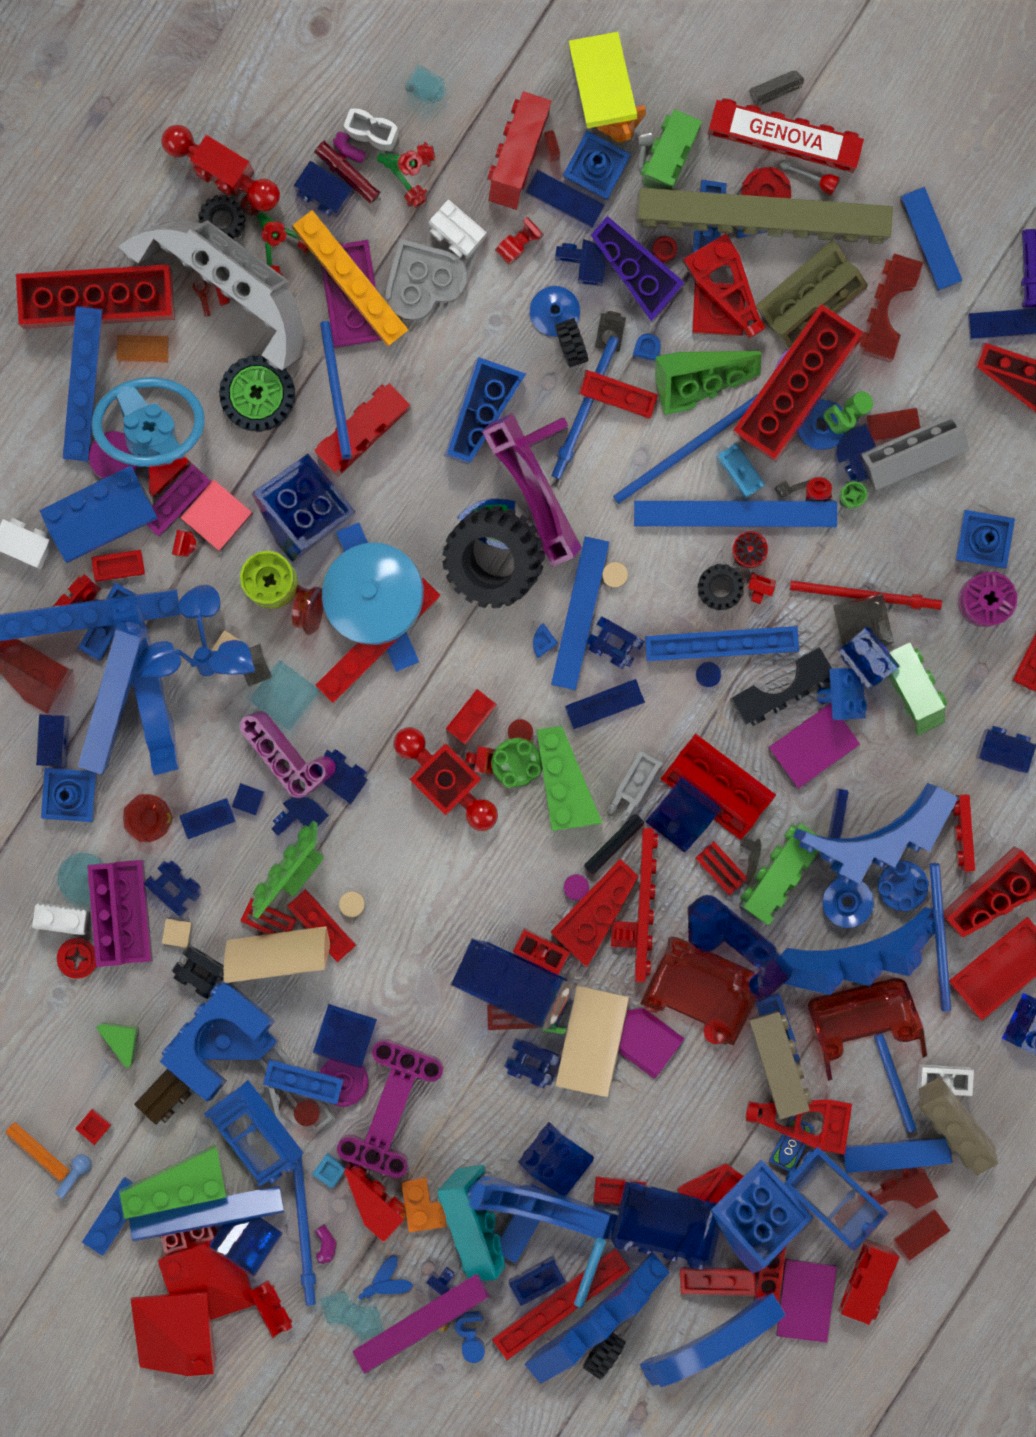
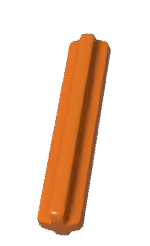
M12 1123L5 1133L57 1180L61 1181L66 1177L69 1169L17 1123Z

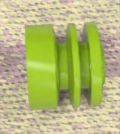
M272 551L257 552L250 556L242 566L240 573L241 587L245 594L258 606L267 609L281 608L290 603L296 595L298 588L297 573L289 561L279 553ZM274 576L276 584H271L268 588V584L265 581L267 578L272 579Z

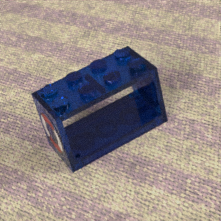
M472 938L451 986L541 1029L556 1030L577 983L491 942Z

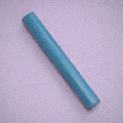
M596 1238L574 1302L577 1307H584L606 1243L602 1238Z

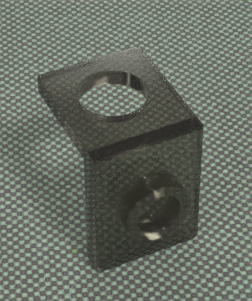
M606 311V314L601 313L595 348L605 349L606 344L602 340V334L607 330H612L619 339L615 352H619L626 317H621V313Z

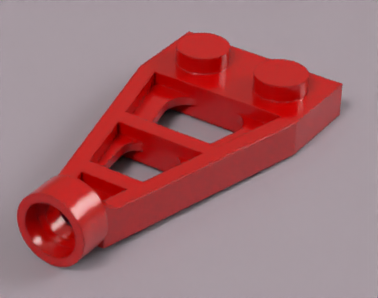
M727 233L682 260L695 283L744 330L749 339L766 329L759 317L740 255ZM723 265L731 268L734 277L733 286L726 290L718 288L710 279V274ZM736 290L741 291L746 301V307L741 311L734 310L727 301V296ZM750 320L755 322L750 326L747 325Z
M830 1099L812 1100V1103L808 1104L810 1111L807 1112H820L823 1115L822 1129L819 1135L810 1134L801 1128V1116L804 1113L795 1115L793 1127L778 1124L775 1121L777 1112L775 1103L759 1104L758 1102L749 1101L745 1121L762 1124L816 1149L818 1147L821 1151L844 1155L852 1104ZM760 1108L762 1110V1116L757 1118L758 1111Z

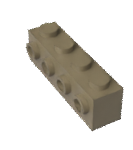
M779 1010L749 1018L779 1118L784 1119L810 1111L808 1104L812 1103L808 1088L803 1089L800 1079L805 1078L801 1064H795L793 1055L797 1054L793 1039L788 1040L785 1030L790 1029L786 1015H780Z
M941 1077L919 1088L921 1101L919 1108L925 1117L929 1116L935 1130L938 1134L943 1133L948 1146L953 1152L957 1151L959 1153L960 1159L967 1169L971 1168L977 1176L998 1164L995 1145Z

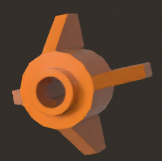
M644 105L636 107L637 119L597 126V129L610 136L614 141L626 142L633 137L636 127L645 117L646 108Z

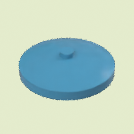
M383 543L360 544L342 553L327 571L322 587L324 611L333 627L346 638L366 645L384 644L397 639L407 632L419 616L424 598L423 581L416 565L402 551Z

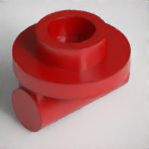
M815 477L808 482L805 497L815 500L832 498V485L825 478Z
M177 529L172 555L188 557L195 551L196 539L192 532Z

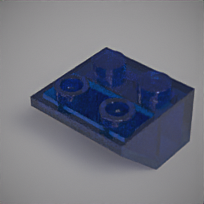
M680 777L645 822L683 852H686L708 828L721 807L684 778Z

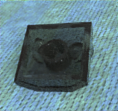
M882 593L833 605L844 655L861 653L894 643L887 607Z

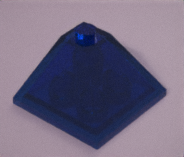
M308 453L252 492V496L275 542L291 562H294L356 512Z

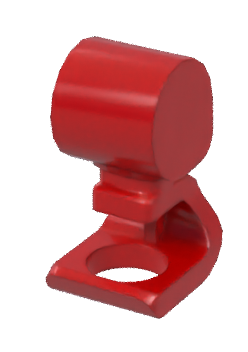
M529 217L523 220L524 229L522 232H519L515 237L508 235L495 249L508 265L516 261L525 252L524 246L534 240H540L544 236L542 231Z

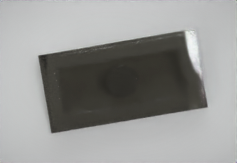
M793 70L751 88L750 94L755 106L758 107L802 88L805 80L796 70Z

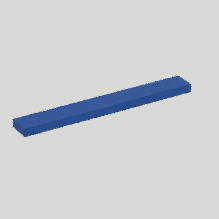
M634 501V527H837V501Z

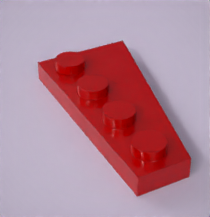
M619 859L550 933L588 968L639 876L624 861Z

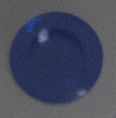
M705 662L697 668L695 677L701 686L713 687L721 679V670L715 663Z

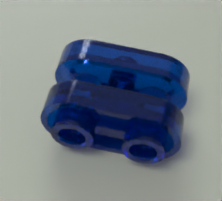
M601 616L596 625L602 630L598 637L590 634L586 641L590 645L588 650L600 657L603 653L612 658L610 663L622 670L625 666L630 668L635 660L629 655L633 647L640 650L645 641ZM611 634L624 641L620 650L607 643Z
M164 860L157 867L162 873L159 878L156 879L150 875L145 880L144 885L174 913L182 917L188 910L183 903L188 898L195 902L202 895L199 891L201 886L191 877L187 880L180 873L182 868L173 860L169 863ZM169 881L181 890L177 896L165 887Z
M515 1038L512 1048L518 1051L516 1058L507 1057L504 1065L508 1069L507 1074L521 1079L522 1075L532 1079L530 1083L541 1088H545L546 1085L551 1086L555 1075L550 1073L549 1069L551 1065L559 1067L562 1056L528 1041ZM527 1055L541 1060L540 1067L525 1063Z

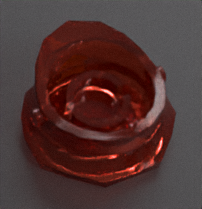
M297 585L292 608V623L295 628H301L306 635H310L318 630L324 609L322 588L314 586L306 589L301 585Z
M139 794L130 801L123 812L124 829L139 842H152L166 835L173 819L166 801L151 794Z

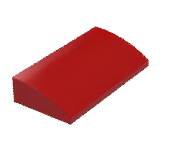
M1026 917L949 980V983L981 1022L1036 979V926Z

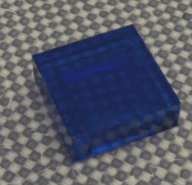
M240 783L232 807L256 816L265 791Z

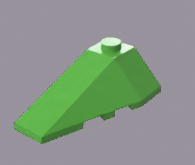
M676 352L656 356L655 380L663 413L668 415L690 410L696 407V402L706 397L712 399L718 396L717 392L729 386L734 388L760 375L761 352Z

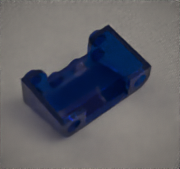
M703 895L687 907L688 942L702 952H711L725 941L758 969V972L749 980V991L760 1002L767 999L792 976L791 966L774 944L718 898L712 895Z
M625 1180L609 1239L617 1249L629 1251L630 1247L637 1246L638 1252L652 1255L653 1251L663 1253L662 1258L677 1261L678 1257L684 1258L689 1267L704 1270L705 1266H712L720 1233V1227L710 1211L717 1203Z

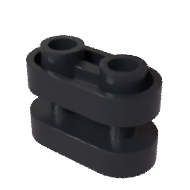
M188 944L183 952V955L188 960L185 964L181 962L175 964L172 972L175 974L173 978L183 985L190 983L196 987L195 992L208 999L211 996L210 992L216 986L215 982L218 977L224 980V965ZM196 964L209 971L206 978L193 970Z

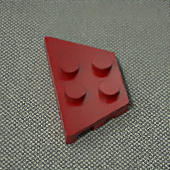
M725 1162L678 1186L677 1191L713 1217L710 1210L744 1175Z

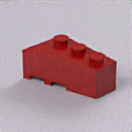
M982 342L974 367L1036 413V359Z
M869 1239L864 1240L838 1308L841 1315L870 1325L872 1319L876 1320L880 1310L879 1303L882 1296H885L888 1290L889 1281L900 1259L894 1249Z

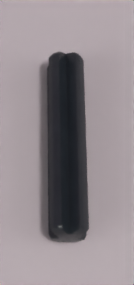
M634 814L584 864V867L591 874H595L644 825V820L639 815Z

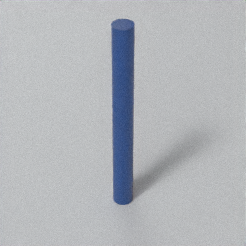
M883 1033L874 1036L907 1133L913 1132L917 1128Z

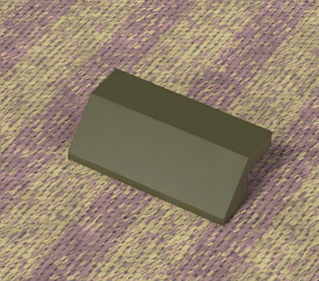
M831 240L756 305V308L767 325L789 349L820 304L837 313L868 285L859 269L847 261L839 245Z

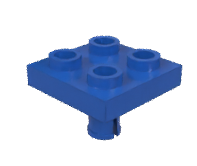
M586 130L563 174V178L608 200L631 154Z
M964 510L955 561L1006 569L1015 518Z
M863 668L829 669L831 687H821L817 690V695H827L826 697H817L820 704L832 703L833 720L866 718L867 702L864 697L866 680Z
M45 768L41 819L93 822L97 773L84 770Z

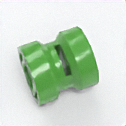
M859 482L846 484L839 493L841 504L849 509L859 507L867 498V490Z

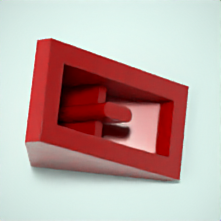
M186 457L174 460L169 465L166 463L149 466V493L156 498L192 463Z

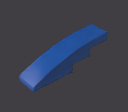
M946 1137L846 1146L844 1154L846 1173L953 1163L952 1152L947 1144Z

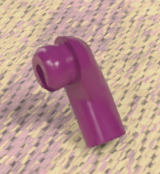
M337 132L335 139H333V146L345 157L362 163L366 156V151L348 144L349 136L346 133Z

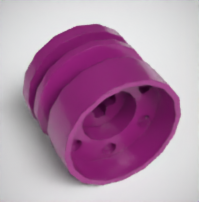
M985 572L970 578L962 585L958 593V607L961 615L967 622L977 627H990L1003 623L1012 616L1017 606L1018 595L1014 584L1006 576L996 572ZM991 593V598L995 599V602L987 605L988 602L984 599V596Z

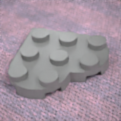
M399 239L386 287L388 305L398 317L404 320L415 321L424 319L432 311L436 302H453L463 293L467 285L465 265L457 255L448 251Z

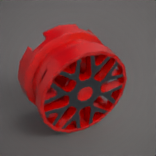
M747 531L735 539L732 554L740 566L755 568L765 561L768 554V544L761 534Z

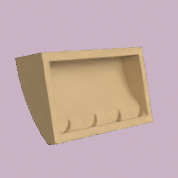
M327 927L227 940L224 955V982L230 983L325 970L330 949Z
M582 985L576 987L555 1086L609 1097L630 997Z

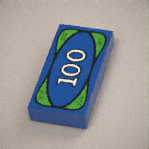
M790 1116L786 1124L787 1127L794 1126L795 1116ZM801 1120V1128L812 1134L814 1126ZM781 1134L769 1158V1162L790 1172L795 1168L806 1144Z

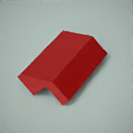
M696 733L660 778L740 840L753 827L761 813L776 796L774 792Z

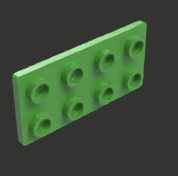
M312 821L309 826L305 825L300 830L297 836L298 840L294 845L290 844L285 849L281 862L279 864L275 863L271 867L267 880L264 883L260 882L253 892L255 896L252 903L253 917L258 919L281 889L295 896L322 862L324 855L314 849L317 843L318 823Z

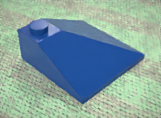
M760 1160L710 1210L734 1253L752 1273L765 1268L813 1218L810 1212L763 1160Z

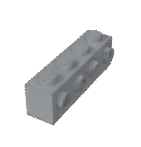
M952 414L863 452L861 456L866 475L875 490H878L969 451L964 427L956 415Z

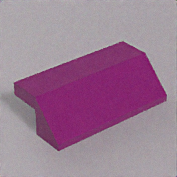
M144 860L87 865L96 967L153 961Z

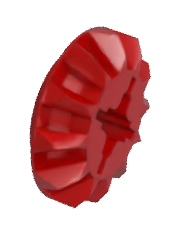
M73 938L64 942L57 953L59 969L64 975L73 979L84 978L91 974L96 967L93 945L81 938ZM79 947L80 956H84L88 960L81 961L78 969H76L75 961L67 957L75 955Z

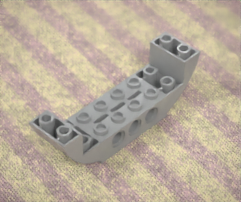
M178 220L161 223L129 238L119 245L118 248L124 252V256L130 261L137 263L156 255L160 248L175 254L180 258V262L183 265L199 272L203 280L208 283H214L221 289L222 294L242 304L241 307L246 312L261 318L262 323L266 327L277 330L262 353V356L267 359L268 364L272 367L283 370L300 358L303 344V326L297 303L287 286L289 281L208 220L203 223Z

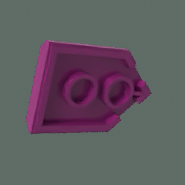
M645 1008L627 1010L618 1052L655 1079L681 1045L684 1037Z

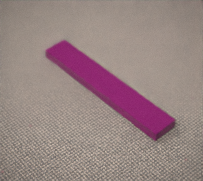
M476 1274L352 1352L363 1373H368L490 1298V1295L479 1274Z

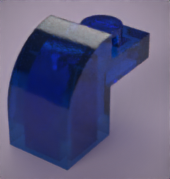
M583 239L582 249H577V245L562 243V247L556 246V261L580 264L577 284L603 286L605 258L596 244Z
M866 423L848 431L840 439L834 451L836 466L846 462L847 466L844 469L849 480L859 483L865 481L868 477L858 456L876 447Z
M293 797L282 803L289 812L286 814L282 811L272 821L275 825L271 829L277 836H280L297 819L303 826H309L312 821L318 823V828L330 814L319 802L310 797Z

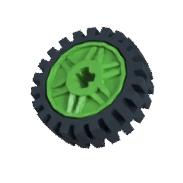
M251 355L237 360L238 362L233 363L228 371H225L220 382L219 397L225 414L235 425L251 432L269 431L274 427H278L289 417L295 402V387L290 374L286 369L281 370L268 364L267 359L261 355ZM255 388H258L259 391L263 389L261 392L262 397L258 400L256 397L251 398L254 395L253 390Z

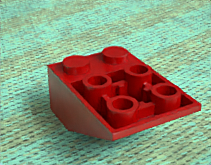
M348 1162L344 1173L364 1226L384 1243L404 1220L406 1211L403 1208L405 1205L397 1197H389L384 1192L386 1188L378 1180L374 1179V1181H371L365 1175L367 1171L362 1166Z

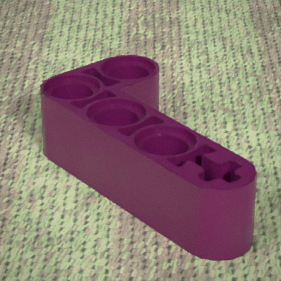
M257 711L241 720L240 730L293 797L302 798L310 794L335 773V763L328 756H320L306 763L267 713ZM269 740L273 742L274 749L270 747ZM284 760L288 761L290 769L285 766ZM317 764L322 767L323 774L318 771ZM300 780L305 783V789L301 787Z

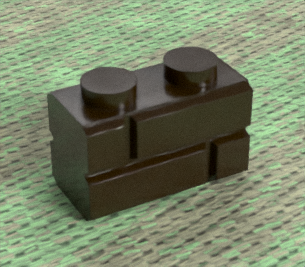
M166 1069L134 1105L155 1125L160 1121L165 1124L175 1113L172 1108L178 1102L183 1105L192 1095L189 1091L191 1088L169 1069Z

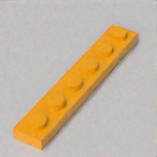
M313 210L292 225V229L387 347L408 331L407 327Z

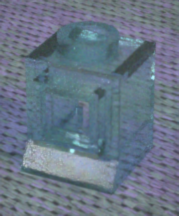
M420 64L417 65L405 85L407 92H413V95L428 104L430 101L432 103H435V101L440 102L446 92L444 88L445 80Z

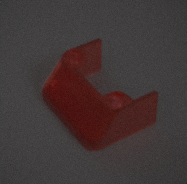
M892 978L872 983L870 986L863 985L834 992L831 995L818 996L808 1003V1011L818 1053L828 1081L833 1080L830 1061L836 1060L843 1055V1042L891 1031L893 1037L899 1042L916 1040L922 1058L928 1057L924 1028L908 985L903 979Z

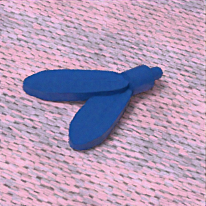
M392 1255L382 1263L372 1281V1285L363 1289V1293L358 1298L363 1299L367 1297L368 1299L376 1293H405L412 1289L413 1284L405 1279L389 1280L397 1267L398 1261L397 1257Z

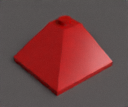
M234 1231L218 1236L214 1240L192 1245L189 1248L163 1254L157 1260L169 1294L208 1292L211 1320L255 1306L249 1293L252 1287Z
M207 1291L131 1297L139 1366L141 1368L183 1376L214 1374L216 1354Z

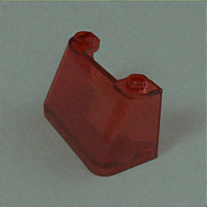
M672 936L668 938L640 1004L654 1013L664 1011L666 1007L712 1027L711 1031L718 1042L734 1046L759 996L761 977L748 968L681 938Z

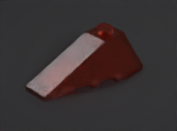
M19 638L0 641V673L26 702L48 714L73 669Z

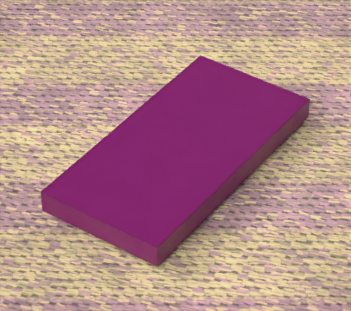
M369 240L340 244L376 289ZM321 265L334 348L382 341Z

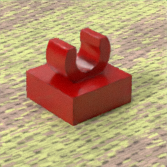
M752 572L748 583V588L754 590L751 601L761 604L764 594L772 597L776 580Z
M478 747L477 754L467 753L465 763L475 764L474 772L493 774L491 760L496 749Z
M614 921L611 927L610 946L636 948L638 922Z

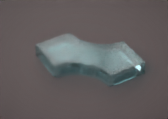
M345 1290L320 1298L328 1324H345L357 1333L360 1340L385 1331L377 1306H359L349 1299Z

